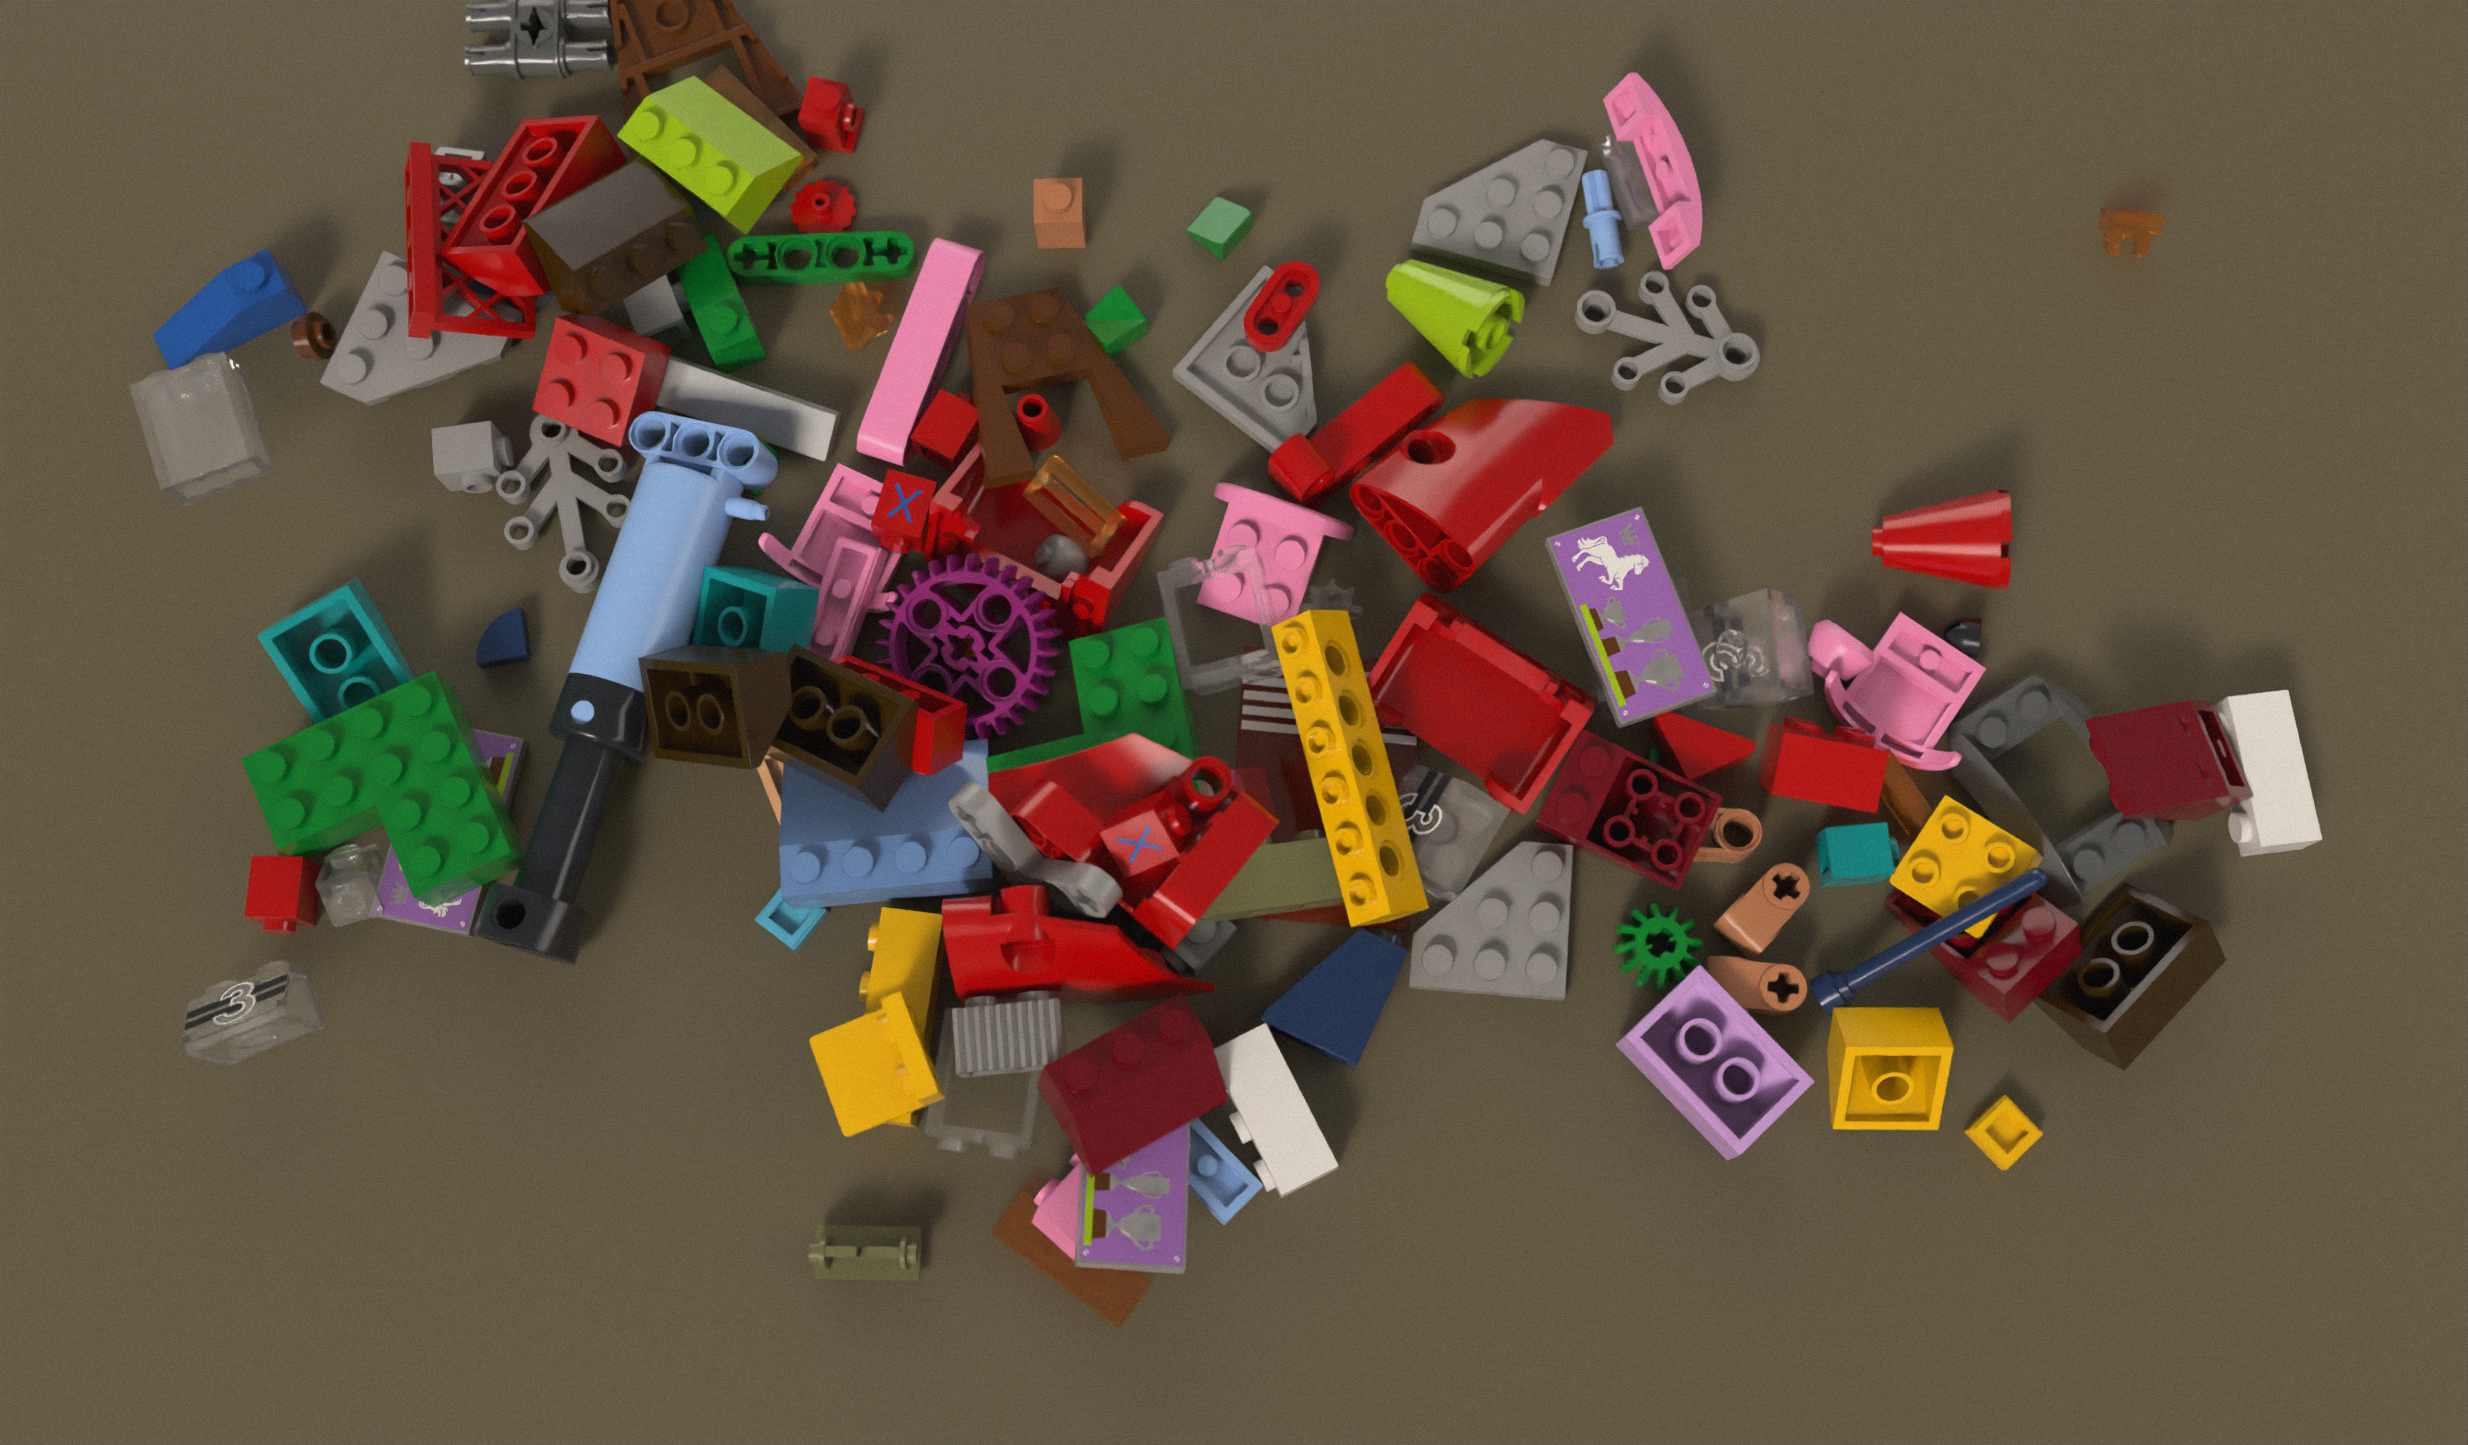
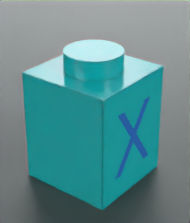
M1887 822L1825 827L1814 837L1821 887L1883 882L1895 873L1894 867H1897L1899 864L1898 843L1894 836H1889Z

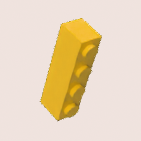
M882 907L880 920H872L869 929L868 950L874 951L871 971H864L862 974L859 1001L866 1002L864 1015L883 1008L880 999L901 991L910 1000L929 1051L946 950L942 914ZM920 1109L884 1124L917 1128Z

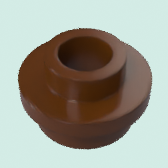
M313 311L303 314L300 320L292 324V341L295 349L303 358H313L317 361H322L332 356L337 343V335L329 320L325 319L318 312Z

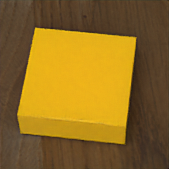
M2006 1094L1999 1096L1964 1130L1971 1140L2001 1171L2007 1170L2044 1134Z

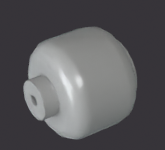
M1054 534L1049 536L1038 547L1035 561L1038 573L1062 584L1071 571L1078 574H1086L1089 565V555L1085 544L1080 540L1061 534Z

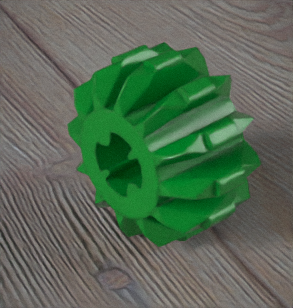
M1650 902L1647 906L1646 916L1641 910L1633 908L1628 912L1631 925L1627 923H1619L1617 925L1615 933L1626 941L1614 944L1612 946V953L1618 956L1628 955L1629 959L1618 970L1621 974H1626L1633 968L1637 969L1639 973L1635 978V986L1642 988L1649 980V977L1652 976L1656 991H1664L1667 988L1668 977L1673 983L1678 985L1686 978L1683 968L1694 970L1699 966L1700 961L1690 954L1689 951L1700 949L1703 945L1702 940L1696 937H1686V933L1696 925L1693 919H1688L1681 925L1675 922L1680 910L1678 906L1672 905L1665 913V916L1662 917L1658 902ZM1655 936L1665 941L1661 947L1662 949L1668 948V952L1664 951L1659 957H1654L1649 953L1652 945H1646L1645 942H1650Z

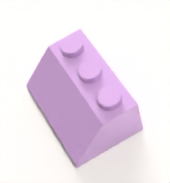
M1701 965L1697 966L1615 1044L1726 1160L1740 1156L1815 1082Z

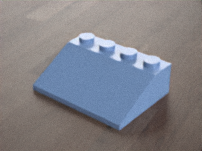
M988 739L964 741L963 759L931 776L917 774L910 769L884 813L784 764L779 837L781 898L793 910L999 890L997 866L958 821L948 805L949 800L966 782H974L988 791V771L986 765V758L990 757Z

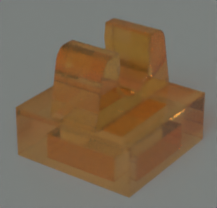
M2101 208L2098 227L2103 229L2104 251L2107 254L2118 256L2121 242L2131 237L2133 240L2132 255L2141 258L2145 257L2148 254L2154 235H2161L2164 215L2143 210Z
M863 281L845 284L830 309V313L848 351L865 349L871 339L885 334L894 322L892 314L880 316L876 310L884 299L883 294L879 291H867Z

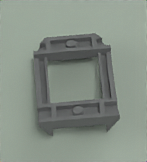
M2030 672L1949 724L1947 727V746H1951V752H1958L1962 758L1957 766L1952 767L1947 773L1952 781H1957L1988 821L2040 853L2043 859L2037 868L2042 869L2046 873L2047 882L2037 892L2042 898L2061 910L2085 902L2083 895L2157 847H2169L2174 832L2167 820L2124 818L2122 812L2115 807L2053 847L2024 803L1989 762L2060 717L2092 754L2089 746L2091 735L2085 721L2096 716L2075 694L2034 672ZM2098 762V764L2100 765V767H2101V768L2103 769V771L2105 772V769H2104L2103 765H2102L2100 762Z

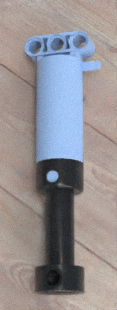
M648 411L641 414L630 426L628 435L630 444L646 461L548 726L549 733L565 743L513 886L494 882L490 884L473 931L474 934L532 955L561 963L575 964L592 914L573 906L624 763H644L648 759L653 745L638 658L689 644L696 624L704 566L717 565L733 517L765 521L770 515V509L767 505L741 498L743 489L760 490L767 487L773 482L778 470L775 456L753 433L744 429L657 411ZM663 438L662 442L656 446L657 442ZM708 446L707 450L699 455L701 450ZM753 455V457L747 464L742 465L745 459Z

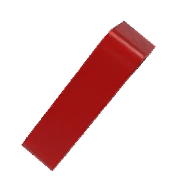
M1409 361L1395 370L1310 439H1307L1302 433H1297L1284 441L1269 458L1268 480L1287 501L1315 510L1397 445L1408 433L1417 429L1434 415L1443 405L1446 397L1414 361Z

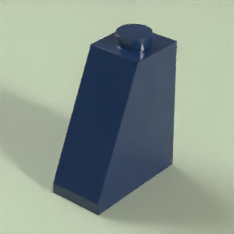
M1374 927L1372 933L1361 928L1268 1007L1261 1018V1025L1266 1023L1270 1031L1355 1070L1409 950L1401 947L1402 939L1389 931Z

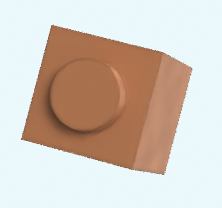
M1082 178L1034 179L1033 224L1039 249L1086 248V200Z

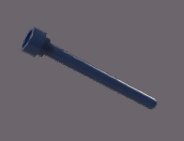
M2031 868L1846 972L1842 969L1834 973L1830 969L1810 979V985L1816 998L1830 1016H1832L1833 1007L1851 1006L1850 1000L1857 996L1856 990L2042 888L2047 882L2046 873L2040 868Z

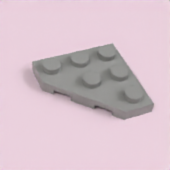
M1541 139L1425 198L1413 235L1411 250L1550 287L1588 151Z
M383 250L320 383L368 406H373L390 400L389 397L413 388L421 389L455 377L456 373L481 364L486 366L503 360L513 338L431 330L429 339L408 337L406 260ZM443 282V290H444L446 287H448V285ZM471 290L484 303L490 299L483 294ZM457 293L444 302V315L466 317L474 311ZM503 303L498 304L492 309L504 321H522V313Z
M1264 265L1172 372L1174 379L1273 454L1284 441L1297 433H1302L1309 439L1316 431L1318 421L1305 319L1288 344L1275 352L1258 351L1245 338V313L1274 272ZM1294 286L1286 291L1290 296L1294 297L1302 294ZM1270 324L1263 325L1259 329L1265 335H1271L1277 331L1276 327Z
M1520 842L1413 933L1408 988L1563 1001L1566 994L1573 845Z

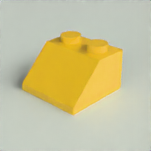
M1833 1007L1827 1045L1830 1116L1833 1129L1938 1130L1954 1049L1939 1008Z

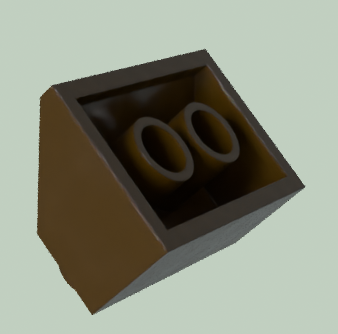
M642 156L636 157L521 221L562 311L587 316H596L709 249L690 203Z
M794 643L786 655L787 665L791 673L790 685L793 704L766 755L884 813L911 769L919 704L908 696Z
M688 644L638 658L655 758L750 770L760 767L793 704L790 685L791 673L787 665L785 651Z
M2125 882L2079 931L2082 954L2038 995L2033 1002L2083 1049L2125 1071L2226 961V958L2209 921Z

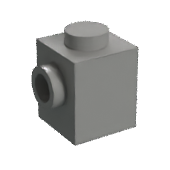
M667 274L623 299L635 332L668 346L676 345L694 337L684 313L690 310L691 307L681 282L672 284Z
M491 421L431 429L434 475L450 492L458 490L468 493L488 492L496 485L499 476L508 471L507 466H512L514 463L513 448L509 437H504Z

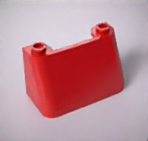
M978 441L931 499L923 548L924 559L927 564L932 560H939L947 570L948 555L961 556L963 565H965L968 554H979L983 567L986 558L989 556L997 557L1000 559L999 573L1005 565L1014 564L1018 567L1014 581H1017L1022 576H1031L1034 578V581L1027 592L1029 594L1036 591H1045L1047 593V597L1038 605L1040 610L1055 609L1057 611L1055 616L1046 621L1047 628L1062 629L1063 633L1059 636L1068 641L1103 633L1157 538L1165 514L1142 502L1128 500L1118 505L1111 518L1034 479L985 490L983 485L985 474L983 455H980ZM1054 534H1061L1080 540L1085 544L1089 555V565L1086 574H1078L1071 571L1064 582L1060 584L1038 573L1035 561L1038 547L1049 536ZM976 583L957 584L976 595L987 587ZM1002 595L998 597L994 604L1011 612V605L1008 599Z
M1425 592L1416 600L1366 679L1380 730H1383L1386 725L1394 728L1400 725L1484 780V786L1490 791L1486 796L1488 801L1509 814H1512L1514 810L1523 815L1527 813L1593 714L1596 704L1595 699L1577 685L1446 601L1428 592Z

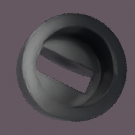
M1963 617L1951 621L1944 630V641L1968 657L1977 658L1982 619Z

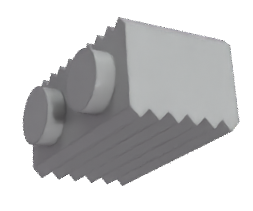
M1048 991L1020 993L1017 995L1018 1003L997 1004V999L994 996L965 999V1008L952 1009L956 1074L961 1078L1039 1071L1043 1070L1045 1065L1066 1055L1063 1005L1061 1001L1056 998L1050 999Z

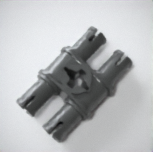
M610 0L469 1L466 4V9L472 11L466 12L467 25L471 33L510 31V39L507 41V44H470L465 46V53L471 54V56L464 55L466 70L470 76L510 74L512 78L524 80L527 76L557 75L560 79H565L567 76H571L572 71H612L614 68L613 62H609V60H614L613 48L609 39L603 41L569 42L570 33H572L573 28H613L612 19H610L612 17Z

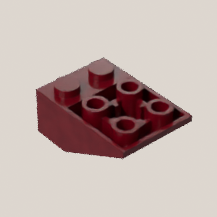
M2187 700L2094 717L2085 721L2091 735L2089 738L2091 752L2097 761L2103 765L2110 782L2108 787L2110 799L2114 806L2122 812L2124 818L2199 821L2254 797L2214 702Z
M1582 729L1533 827L1569 845H1573V847L1678 891L1724 797Z
M1898 890L1885 902V907L1912 934L1943 918L1901 890ZM2035 892L1999 911L1981 938H1975L1966 931H1963L1928 950L1969 993L2008 1023L2013 1021L2082 954L2079 924Z

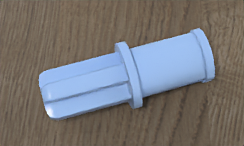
M1605 170L1590 171L1582 176L1588 213L1582 222L1583 226L1589 229L1594 267L1598 269L1612 268L1618 266V263L1625 261L1617 224L1621 221V213L1613 209L1607 172Z

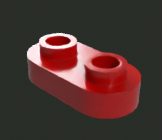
M1288 261L1276 268L1247 309L1244 316V335L1247 342L1254 349L1261 352H1275L1282 349L1288 344L1318 300L1320 288L1319 276L1312 266L1302 261ZM1296 286L1301 288L1303 293L1300 296L1294 297L1290 296L1286 291L1288 288ZM1270 324L1276 327L1277 331L1271 335H1265L1259 329L1263 325Z

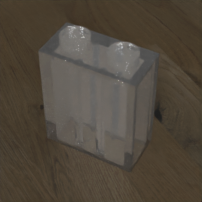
M224 351L218 354L207 353L200 355L190 364L173 370L153 372L145 380L129 385L160 489L181 506L276 472L244 370Z

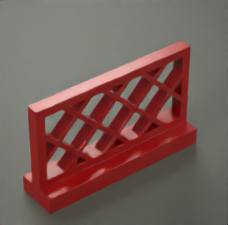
M410 141L404 165L408 337L429 339L431 330L534 340L536 334L534 296H505L498 292L484 303L466 286L474 279L466 274L457 278L442 265L441 260L436 255L442 246L441 239L445 242L451 232L441 223V217L452 209L460 216L463 214L467 207L463 202L477 192L495 162L431 154V144ZM439 172L458 174L469 185L457 194H454L439 181ZM440 198L444 201V203L441 204V205H440ZM443 282L448 285V287H446L444 290H443ZM457 293L474 311L466 317L444 315V302ZM507 298L522 312L523 322L504 321L492 309Z

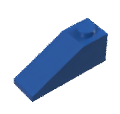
M265 249L222 270L164 323L153 336L171 374L177 377L307 313L308 310L288 271Z

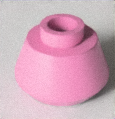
M1828 619L1815 623L1806 653L1813 658L1808 665L1810 669L1826 679L1831 670H1835L1839 673L1840 678L1847 682L1872 666L1873 651L1867 648L1865 644Z

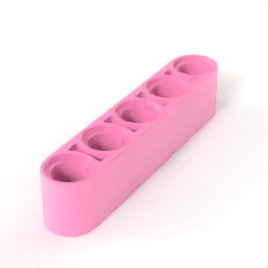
M938 237L932 242L861 423L856 446L859 453L906 467L911 461L915 449L910 436L932 403L940 387L965 321L964 313L967 304L972 303L983 273L985 253L983 251Z

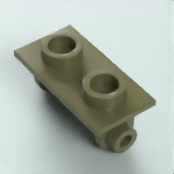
M816 1225L815 1240H811L809 1246V1261L814 1262L813 1279L920 1281L922 1227Z

